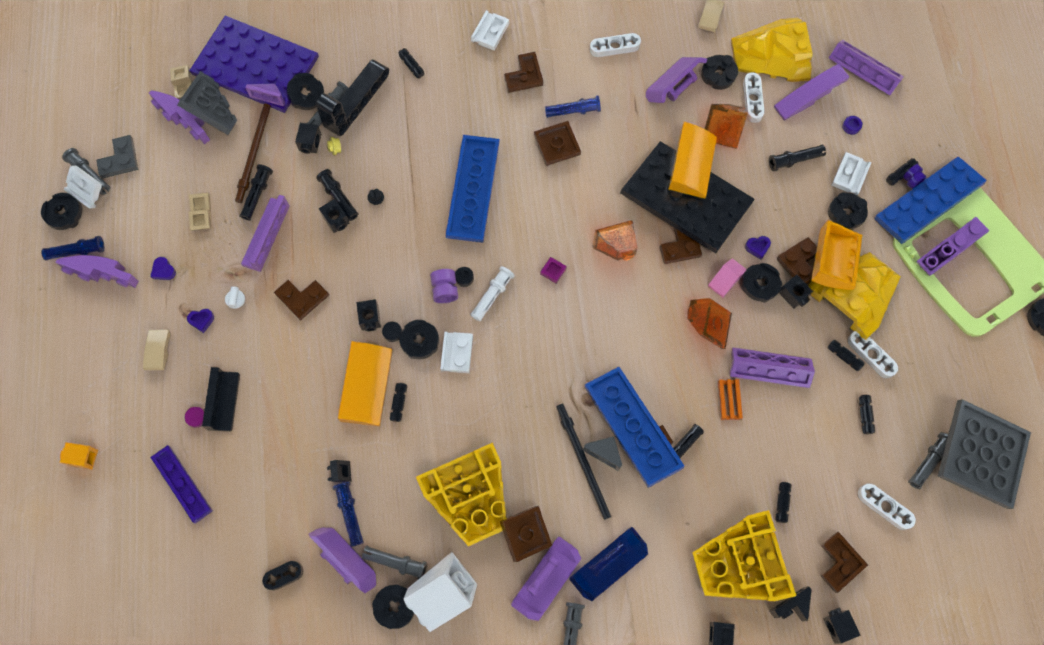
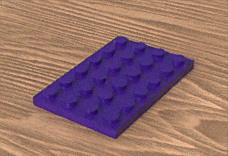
M225 15L189 71L191 75L196 77L201 71L213 78L220 87L261 104H269L271 108L285 113L291 104L286 93L288 82L298 73H309L319 55L315 51ZM247 84H276L285 101V105L280 106L251 98L245 87Z

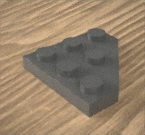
M200 71L179 100L177 106L229 135L237 119L235 115L231 114L229 110L230 105L225 95H221L219 84L213 78Z

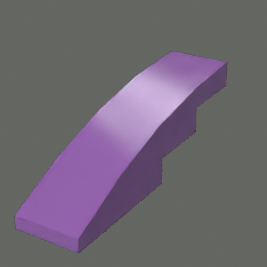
M838 63L790 93L774 105V108L785 121L814 105L816 100L831 93L833 88L846 82L849 79V75Z

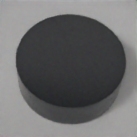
M460 267L456 270V283L459 286L468 287L473 283L474 274L470 268Z
M393 321L386 323L382 328L384 338L389 342L399 340V336L402 333L401 326Z

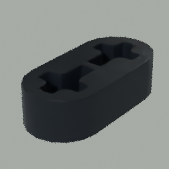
M290 561L265 573L262 579L263 586L273 591L285 587L302 577L303 567L296 561ZM291 566L298 568L295 572L296 576L291 574L285 576V573L291 570ZM271 575L273 577L281 576L280 579L275 581V586L268 584V581L271 580Z

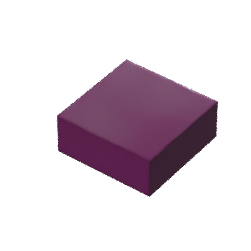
M550 257L540 271V275L557 284L566 271L567 266Z

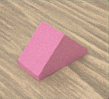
M732 258L722 266L708 287L723 298L744 275L747 269Z

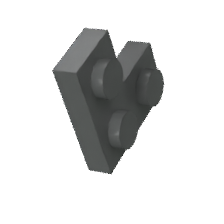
M131 135L112 139L115 155L96 160L98 173L102 179L139 170Z

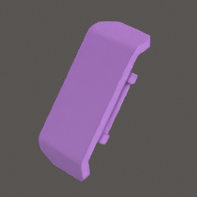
M680 58L647 89V100L654 103H664L667 93L668 98L671 101H675L690 84L697 80L693 68L698 63H706L707 58ZM687 75V78L674 90L673 87Z
M322 527L309 533L310 538L323 550L320 556L333 566L347 584L353 582L364 593L376 587V574L374 570L333 528Z
M561 537L556 538L552 544L553 546L550 547L511 603L512 607L528 619L540 620L582 559L578 550Z

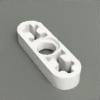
M635 33L597 38L590 43V53L594 57H603L635 52L640 48L641 38ZM613 42L619 43L620 47L613 48L610 44Z
M751 72L745 76L743 81L746 118L752 123H758L764 115L761 77L757 73ZM749 80H752L753 83H755L754 86H753V88H751V87H752V83H751V81H749ZM749 95H756L758 97V100L752 101L749 98ZM754 107H756V108H755V111H756V114H758V116H755V114L752 113L753 110H754Z
M856 331L848 337L849 346L881 377L891 378L897 373V363L870 337L867 340L861 338L862 340L859 343L855 342L856 338L860 337ZM866 344L869 345L867 348H865L864 350H862V348H863ZM868 350L876 351L877 359L870 358ZM883 359V361L878 365L877 362ZM889 365L891 368L886 372L884 369Z
M866 484L859 488V499L898 529L906 530L915 525L916 519L914 514L877 486ZM870 489L873 497L867 498L865 491ZM883 501L891 504V511L889 513L882 510L881 504ZM906 516L908 523L902 524V518L900 517Z

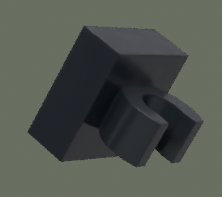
M330 461V466L327 467V470H331V477L328 478V481L339 483L352 482L350 461Z

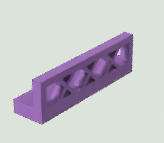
M844 40L838 42L829 56V59L837 64L839 63L842 67L888 95L892 94L904 77Z
M279 195L277 199L270 198L241 262L243 267L261 272L290 207L285 196Z
M732 348L733 361L730 377L806 388L811 387L815 370L810 358Z

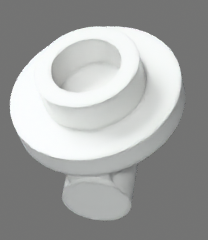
M231 287L225 297V302L230 308H240L245 302V295L238 287Z

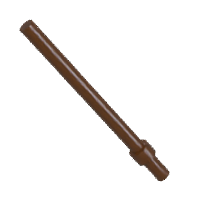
M266 103L263 105L242 178L238 181V191L235 198L237 203L243 202L245 192L249 189V178L271 105Z

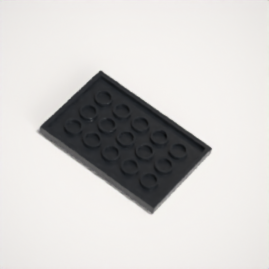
M660 141L624 185L620 194L716 254L755 199L710 172L705 199L669 190L676 150Z

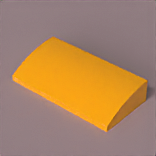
M683 122L669 190L706 198L717 140L715 135L697 125Z
M827 220L820 229L811 281L831 288L854 290L856 288L863 235Z
M351 341L338 413V420L340 422L380 426L393 351L391 348Z

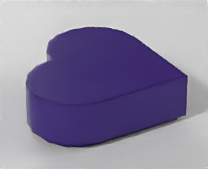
M760 236L758 239L750 238L745 244V249L762 260L771 245V241L766 236Z
M158 257L154 260L150 276L152 279L171 280L175 277L176 270L165 257Z
M202 309L199 312L192 311L187 316L188 323L202 333L208 329L214 320V314L209 309Z

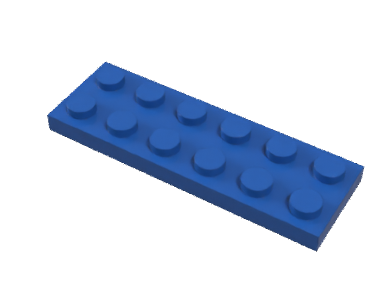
M463 135L446 238L484 243L500 139Z
M958 156L878 213L875 220L903 244L983 186L987 180Z
M620 367L585 384L586 391L648 488L684 469V464Z

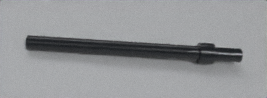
M559 404L556 408L562 420L561 425L567 431L603 519L611 518L612 516L574 430L573 426L575 424L572 417L569 418L564 404Z

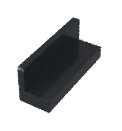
M211 367L202 427L208 431H232L240 374L238 372H223L219 367Z

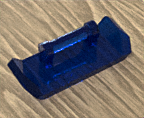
M630 527L569 579L584 598L593 601L648 555L647 544L637 531Z

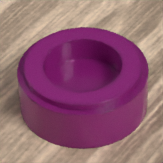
M200 407L188 409L184 417L185 422L193 428L201 427L204 410Z

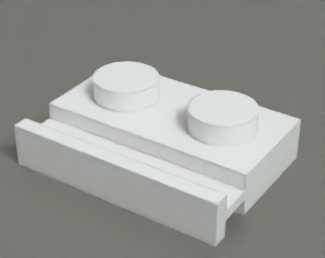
M486 10L471 36V42L474 43L475 41L478 45L495 51L509 25V19L495 13L491 14Z
M846 152L831 186L858 195L872 162H865L862 158Z
M70 166L66 179L67 187H64V190L89 209L96 208L94 203L98 200L102 184L78 166Z
M444 332L441 371L470 373L473 334Z

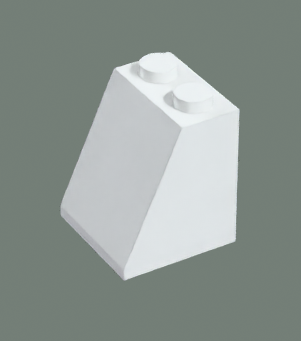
M451 552L407 589L404 601L406 606L416 614L420 624L431 632L472 606L477 583Z

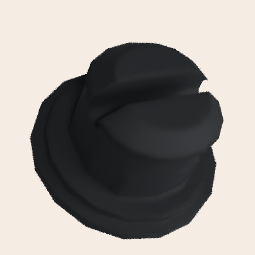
M379 189L369 191L368 201L371 204L378 205L383 202L384 194Z

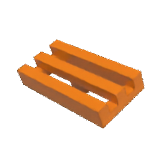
M739 379L718 380L721 420H742ZM724 385H727L729 415H726ZM732 385H734L737 415H734Z

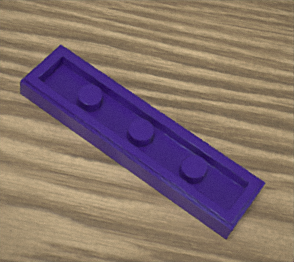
M169 445L150 457L193 523L196 524L213 511Z

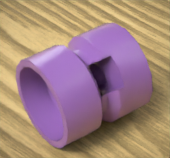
M439 269L430 274L431 285L434 287L432 289L434 302L450 303L458 299L457 286H454L456 284L454 270Z

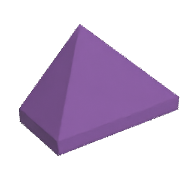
M247 84L245 87L251 98L280 106L285 105V101L276 84Z

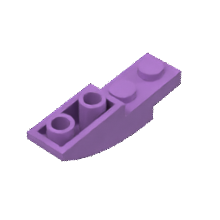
M157 91L149 92L152 97L151 103L157 110L160 108L163 110L162 115L167 121L172 120L176 125L181 123L185 129L189 128L191 130L190 134L196 141L200 139L203 144L210 141L205 131L201 128L205 124L203 120L177 106L179 99Z
M975 217L916 262L928 276H931L987 234L989 229Z
M78 255L60 258L55 262L62 267V272L69 275L75 273L79 278L88 282L90 279L96 282L100 278L106 281L112 279L118 285L125 288L128 285L136 288L139 282L132 274L124 272L125 267L118 261L109 258Z

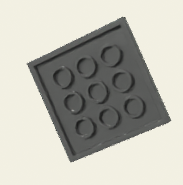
M963 399L957 400L938 477L1006 509H1014L1031 432Z

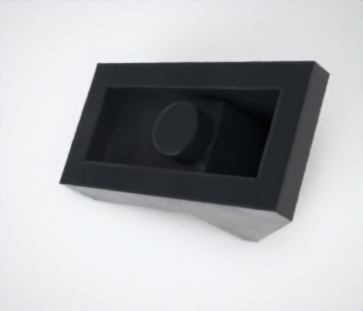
M809 586L801 588L796 592V596L785 599L772 608L770 613L774 618L781 617L785 619L794 613L793 609L802 622L808 621L811 588Z

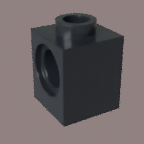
M300 123L295 140L299 151L305 154L317 153L322 135L318 125Z
M335 199L319 208L322 217L333 233L344 230L350 224L347 215ZM334 216H339V217H338L337 219H335V220L332 219V217H334Z
M798 274L785 283L779 291V294L793 309L799 305L801 307L806 305L811 300L809 296L813 293V290ZM793 291H798L801 296L795 295Z
M376 299L356 302L360 328L367 332L381 328L379 305ZM367 314H374L371 319H365Z
M836 608L828 612V617L823 618L834 644H842L861 636L849 610L841 611V608Z

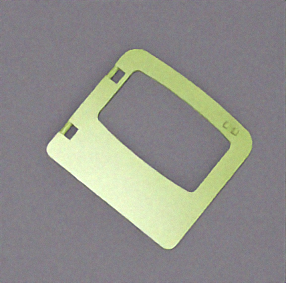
M981 187L905 243L901 244L897 239L893 238L895 251L916 280L945 314L965 334L972 337L984 335L1044 294V259ZM977 217L989 229V232L974 244L989 260L1012 291L1011 297L980 318L971 316L945 289L934 274L928 276L916 262L921 257L913 247L912 241L944 220H950L960 229ZM1038 284L1042 289L1035 293L1031 287ZM993 314L997 320L990 324L986 318Z

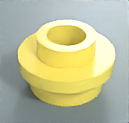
M330 137V141H327L328 151L332 152L333 155L341 153L339 138Z

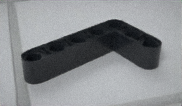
M372 59L339 101L323 93L316 103L323 126L338 136L344 135L387 79L389 68Z

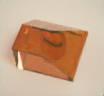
M711 104L704 129L717 137L716 144L737 149L748 110L747 108L732 104Z
M630 220L595 230L593 249L617 261L632 259L636 256L638 249L633 221Z
M711 298L690 300L687 319L700 336L719 348L726 349L732 313Z

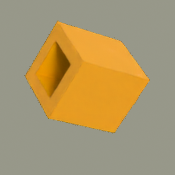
M66 442L60 453V463L92 470L98 450L91 446Z

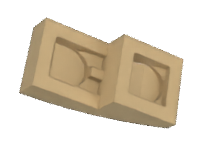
M707 0L698 28L715 32L724 2Z
M188 65L170 69L171 82L174 86V97L179 100L192 84Z
M210 194L189 195L190 212L188 213L190 230L210 229Z
M169 329L149 330L144 350V370L165 369L169 355L166 349L171 336Z

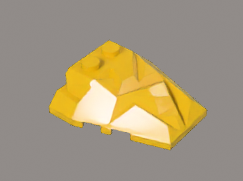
M800 18L779 19L731 39L734 61L739 72H754L758 75L764 73L769 74L770 78L776 79V76L785 77L790 82L810 81L812 48L806 22Z
M869 252L859 258L856 288L854 290L831 288L813 281L808 286L813 290L811 296L820 302L825 297L854 321L850 328L856 331L861 338L867 340L879 328L901 276Z
M493 442L416 476L423 496L449 523L451 528L468 547L503 531L500 521L506 519L503 495L502 467Z
M769 510L746 516L740 522L692 552L705 596L778 601L796 596L790 574L787 573L775 535L776 530Z

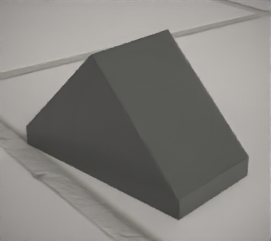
M614 436L585 444L584 452L619 471L622 462Z

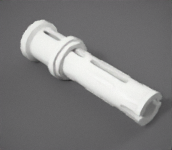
M501 266L495 279L490 281V287L470 314L477 321L482 320L497 296L506 290L505 286L510 279L515 277L509 269Z

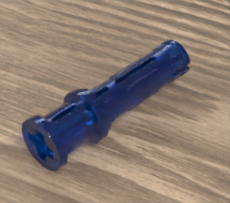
M599 95L590 99L580 98L577 102L545 106L546 118L578 112L581 114H586V112L590 111L601 112Z
M95 236V238L88 240L79 239L77 243L43 248L41 254L44 260L76 254L88 255L97 251L99 253L104 252L105 245L101 236Z
M348 481L334 485L332 489L336 492L338 499L337 507L342 510L350 546L354 547L363 544L364 541L354 509L356 501L355 498H352L349 487L351 483Z

